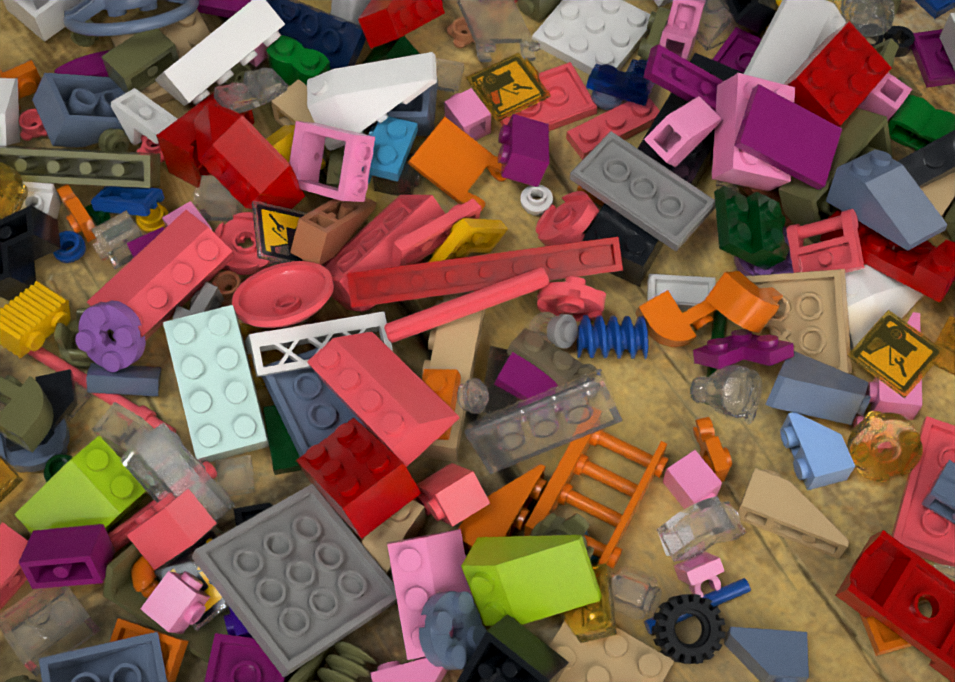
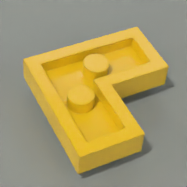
M462 218L453 225L451 234L432 253V258L429 262L468 257L471 252L490 253L508 231V228L501 220Z

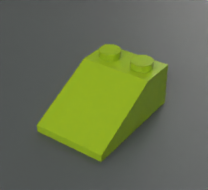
M99 435L70 459L14 515L31 534L33 530L103 524L106 531H108L149 495V488Z
M582 535L478 537L461 565L484 626L495 625L507 614L523 625L598 602L602 597Z

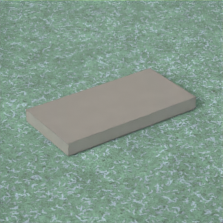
M612 131L570 172V180L674 251H677L715 209V200Z

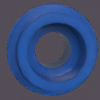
M73 231L59 233L61 249L53 252L55 258L64 263L79 260L86 251V244L82 236Z

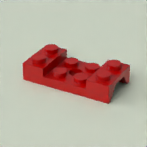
M838 210L829 218L840 216L842 211ZM858 221L857 229L864 264L939 303L943 300L955 280V242L946 239L938 247H935L927 240L907 251ZM843 229L822 234L820 241L823 242L844 236Z
M882 530L869 538L835 596L863 617H875L931 659L929 665L951 682H955V582L886 531ZM920 597L930 602L932 606V615L930 617L922 615L919 611L918 600Z

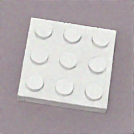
M562 0L533 34L532 44L566 63L571 62L574 67L594 78L610 83L639 47L642 38H646L651 30L647 29L650 14L623 0Z

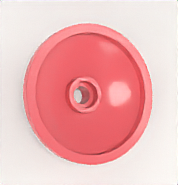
M307 261L281 263L265 268L241 283L234 292L232 305L235 308L238 319L244 323L259 328L287 327L297 324L317 313L331 297L334 282L329 270L320 264Z

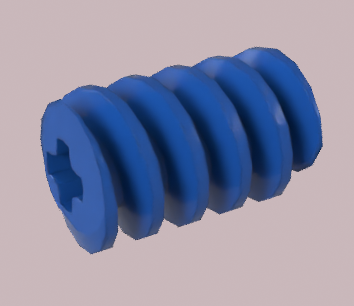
M584 315L580 325H578L577 358H580L583 349H587L590 358H594L597 349H600L603 358L607 359L610 350L614 349L617 359H621L624 350L628 349L631 359H635L638 350H642L644 359H647L648 328L644 317H637L633 326L629 316H624L621 325H619L616 316H610L607 325H605L602 315H598L592 325L589 316Z

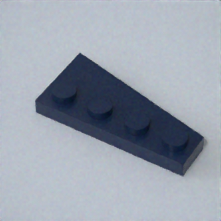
M266 0L285 23L278 30L282 36L291 37L297 40L304 48L313 49L324 54L330 61L331 70L356 64L366 41L360 25L298 0Z

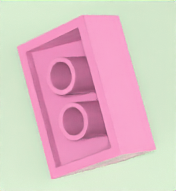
M461 529L387 542L407 660L425 657L420 644L419 628L425 627L426 615H421L428 599L436 593L448 591H466L472 595L461 567L466 558ZM453 627L449 632L450 637H453Z

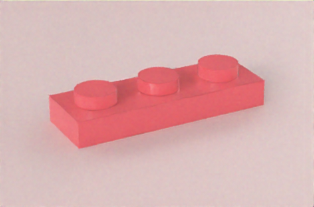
M643 93L567 131L566 139L583 160L610 131L626 140L650 128L660 110L648 95Z
M471 199L462 205H455L448 213L437 219L432 218L417 230L402 234L393 243L392 265L394 267L412 265L432 254L451 234V228L456 222L462 218L479 219L481 206L474 199Z

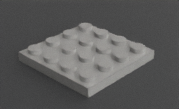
M313 484L195 549L192 555V559L283 677H286L397 603L394 583Z

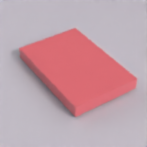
M569 62L532 75L545 93V97L498 119L501 125H508L512 114L547 123L549 124V131L597 114L598 107L591 99V95L572 63ZM498 91L488 96L494 106L500 104Z

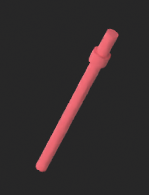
M43 347L37 351L27 353L56 372L70 369L74 375L75 384L87 390L86 373ZM91 393L132 418V423L141 429H150L167 441L174 437L176 429L157 418L156 412L144 405L139 407L120 394Z

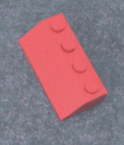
M399 195L343 246L335 257L327 261L323 266L329 270L334 282L331 297L347 310L363 312L374 307L375 305L351 307L347 273L394 267L391 263L393 243L404 233H411L417 230L432 218L437 219L445 214L434 196ZM423 259L417 261L414 264H419Z
M185 210L96 292L87 303L93 306L99 302L113 300L127 305L139 317L142 324L138 326L141 337L145 336V340H147L163 325V322L168 321L174 315L177 305L182 307L204 286L205 282H209L233 259V251L207 225Z
M373 332L333 338L307 361L326 386L406 467L459 419V416Z

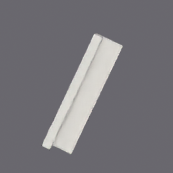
M384 311L249 334L245 340L247 354H252L256 377L311 368L307 363L308 360H303L292 352L294 347L311 343L318 348V352L329 340L336 337L379 331L381 341L393 351L392 344L388 340L384 326L387 324ZM277 349L284 354L278 365L263 367L260 352ZM288 357H289L290 359H292L293 361H295V362L285 363V364H284V362L286 361V359H287Z

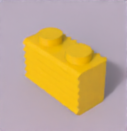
M35 281L34 285H30L29 289L26 288L24 292H20L19 296H15L14 300H10L9 304H5L3 308L0 307V345L19 358H22L30 351H37L42 347L45 339L55 332L57 323H63L65 326L68 325L71 319L69 300L39 281Z

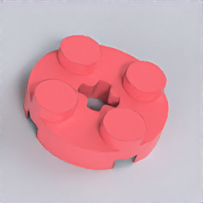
M576 191L562 197L565 203L561 204L558 208L552 204L542 214L537 222L535 231L539 235L537 237L545 246L575 243L583 240L585 236L584 231L600 211L585 192Z
M242 212L233 215V220L228 221L225 225L222 222L214 232L233 251V259L222 268L223 270H230L239 275H251L270 267L277 258L264 255L261 251L257 213ZM248 238L251 239L253 244L249 248H242L238 245L239 243H244ZM275 247L276 253H279L280 247Z
M569 276L565 279V282H549L547 287L539 289L537 308L551 317L559 316L563 313L572 315L576 322H581L582 317L588 315L590 321H593L598 315H602V311H604L606 293L586 286V280L583 278Z

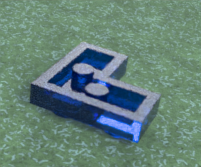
M632 59L626 72L617 70L612 65L596 63L588 77L586 88L646 106L656 84L644 78L647 60Z

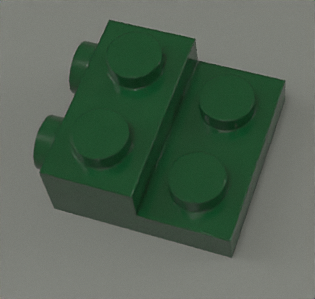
M722 186L714 191L719 249L764 270L786 260L789 246L785 242L782 228L785 225V216L782 214L779 202L759 192L746 197L726 186Z

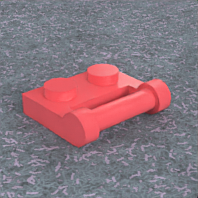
M854 209L842 211L840 216L803 226L794 224L787 227V238L794 273L845 269V273L865 268L857 229L858 218ZM843 229L844 236L803 246L805 238Z

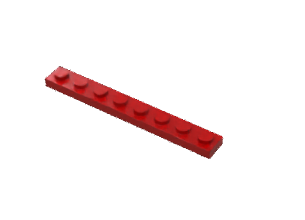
M619 237L347 273L351 307L354 308L477 291L540 267L545 269L550 281L564 279L569 276L579 277L622 271L623 266Z

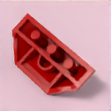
M211 100L196 116L194 125L198 161L245 208L257 210V205L259 204L290 211L305 197L303 190L299 187L298 179L291 164L243 115L229 108L219 106L218 103Z

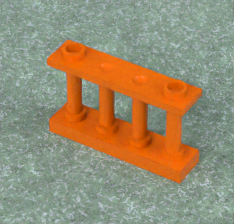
M590 407L525 524L524 536H530L532 529L552 512L554 513L558 504L564 506L566 503L616 527L607 545L584 534L587 545L594 548L593 555L600 558L596 574L602 577L607 567L615 568L623 551L618 545L653 477L661 478L669 459L664 457L667 443L663 441L660 442L654 455L604 432L605 428L600 426L603 413ZM590 445L594 447L600 445L646 467L647 469L639 484L589 461V456L585 454ZM583 473L632 497L624 513L620 514L574 491L573 486L570 485L575 474L581 476Z

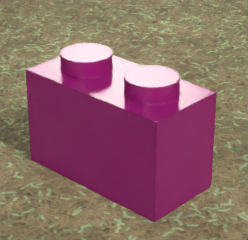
M512 114L508 125H502L498 137V143L502 144L498 154V163H502L501 177L538 187L549 165V124Z
M103 524L33 530L18 563L32 589L98 584L104 582L107 565L111 563L115 549Z

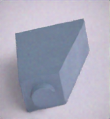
M794 351V356L784 361L765 405L851 425L856 413L863 416L869 404L871 396L865 394L869 382Z

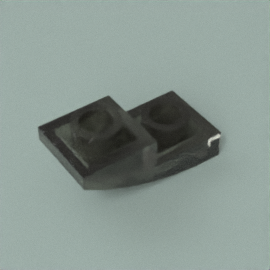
M490 346L487 355L485 378L481 390L479 412L513 419L517 397L494 385L499 373L510 357L507 355L508 349Z

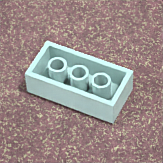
M229 305L163 322L196 460L202 464L205 461L213 462L269 447V440L234 306Z

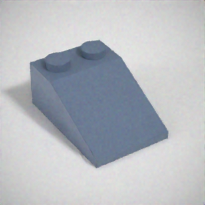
M44 73L32 101L52 146L85 147L98 143L100 135L107 129H121L124 131L111 108V101L122 96L125 92L110 77Z
M875 149L837 167L826 202L841 211L854 209L859 222L907 251L946 230L948 224L903 164L892 159L891 155L887 152Z
M158 632L38 658L42 682H167Z

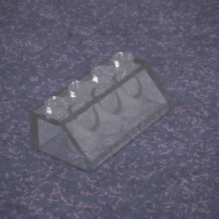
M599 369L558 387L550 388L526 400L518 401L494 413L486 414L482 418L469 422L464 431L489 473L492 474L623 420L602 369Z

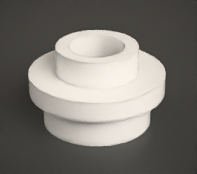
M530 185L522 191L520 202L528 214L539 216L552 205L553 196L551 191L543 185L538 187ZM533 197H540L541 199L535 200Z

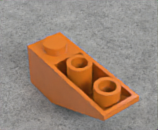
M540 464L488 495L487 498L490 504L462 521L458 529H461L466 555H468L478 537H511L516 528L522 530L531 512L527 508L533 498L537 501L540 499L548 484V481L544 480L546 466Z

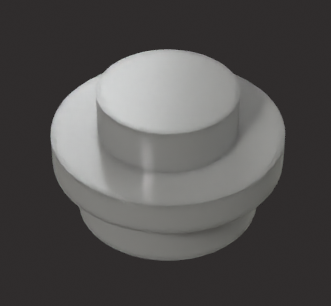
M560 314L553 317L547 326L549 341L559 348H568L574 343L578 335L575 318L569 314Z

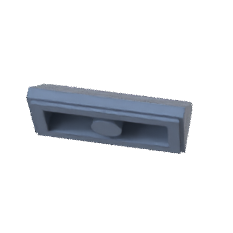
M91 363L86 376L87 392L158 396L161 367L130 365L112 373L96 363Z

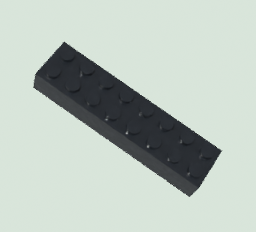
M697 53L690 60L694 65L723 81L737 73L744 74ZM670 93L637 149L694 187H697L713 159L715 128L676 167L666 163L644 140L667 115L688 103V101ZM604 203L584 236L583 241L619 237L623 270L608 273L640 287L664 243Z

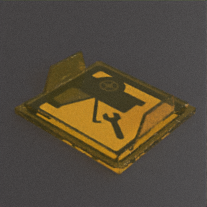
M519 52L466 77L469 84L497 122L551 97V94L540 81L536 68L527 57L524 60Z
M887 310L847 356L905 399L946 351L893 312Z

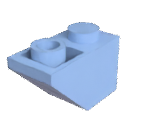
M788 413L780 429V436L783 445L791 450L794 457L793 467L795 474L799 480H803L807 491L847 480L855 468V464L842 434L798 413Z

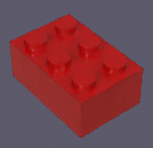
M848 21L829 35L789 77L784 85L795 87V104L840 127L892 67L856 27Z
M355 418L340 425L335 432L320 443L310 447L304 455L296 460L310 483L317 488L330 506L361 539L421 494L405 464Z

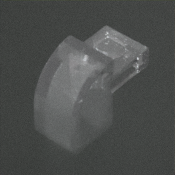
M718 496L702 500L687 507L657 529L673 562L693 558L702 554L715 543L737 540L747 533L740 521L738 512L729 501L720 502Z

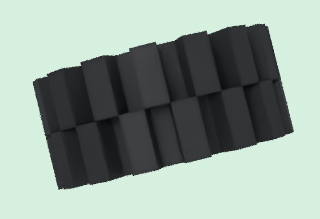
M682 594L668 598L667 602H663L658 607L660 611L653 616V620H656L655 626H652V633L656 634V638L653 640L656 646L661 647L662 650L660 652L669 656L675 662L699 664L703 663V660H710L714 657L713 652L721 649L722 644L719 642L720 639H725L726 632H722L721 625H725L724 618H719L718 614L721 611L717 606L713 607L711 605L712 601L708 598H701V595ZM684 614L694 615L701 623V635L692 644L681 642L675 633L676 621Z

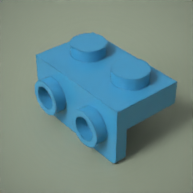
M388 116L382 123L377 122L376 126L370 128L368 135L374 136L375 142L368 184L372 176L398 182L418 132L417 123Z

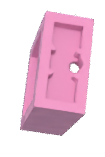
M296 121L289 163L298 179L300 189L340 201L365 202L375 137L320 123ZM326 137L346 142L338 188L318 183Z

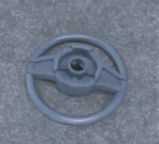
M83 0L71 9L64 11L63 22L68 30L80 35L118 36L165 27L187 18L197 10L199 0H167L183 5L156 16L117 23H86L85 21L102 10H107L109 17L125 15L127 10L139 8L140 11L154 10L158 8L157 0Z

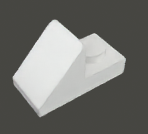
M135 88L111 101V108L133 145L142 142V135L158 144L156 135L177 120L176 117Z

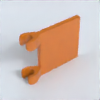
M446 117L440 121L407 163L458 204L462 205L474 199L481 206V211L485 207V201L469 193L468 190L485 168L499 182H503L506 179L501 177L502 163H498V157L494 156Z

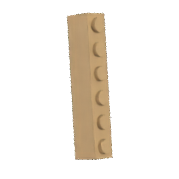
M474 291L444 295L443 301L437 300L436 305ZM486 309L437 327V330L431 329L428 350L433 351L431 360L425 359L422 375L424 369H457L459 371L461 380L455 407V413L459 416V419L452 425L449 440L434 441L418 457L457 463Z

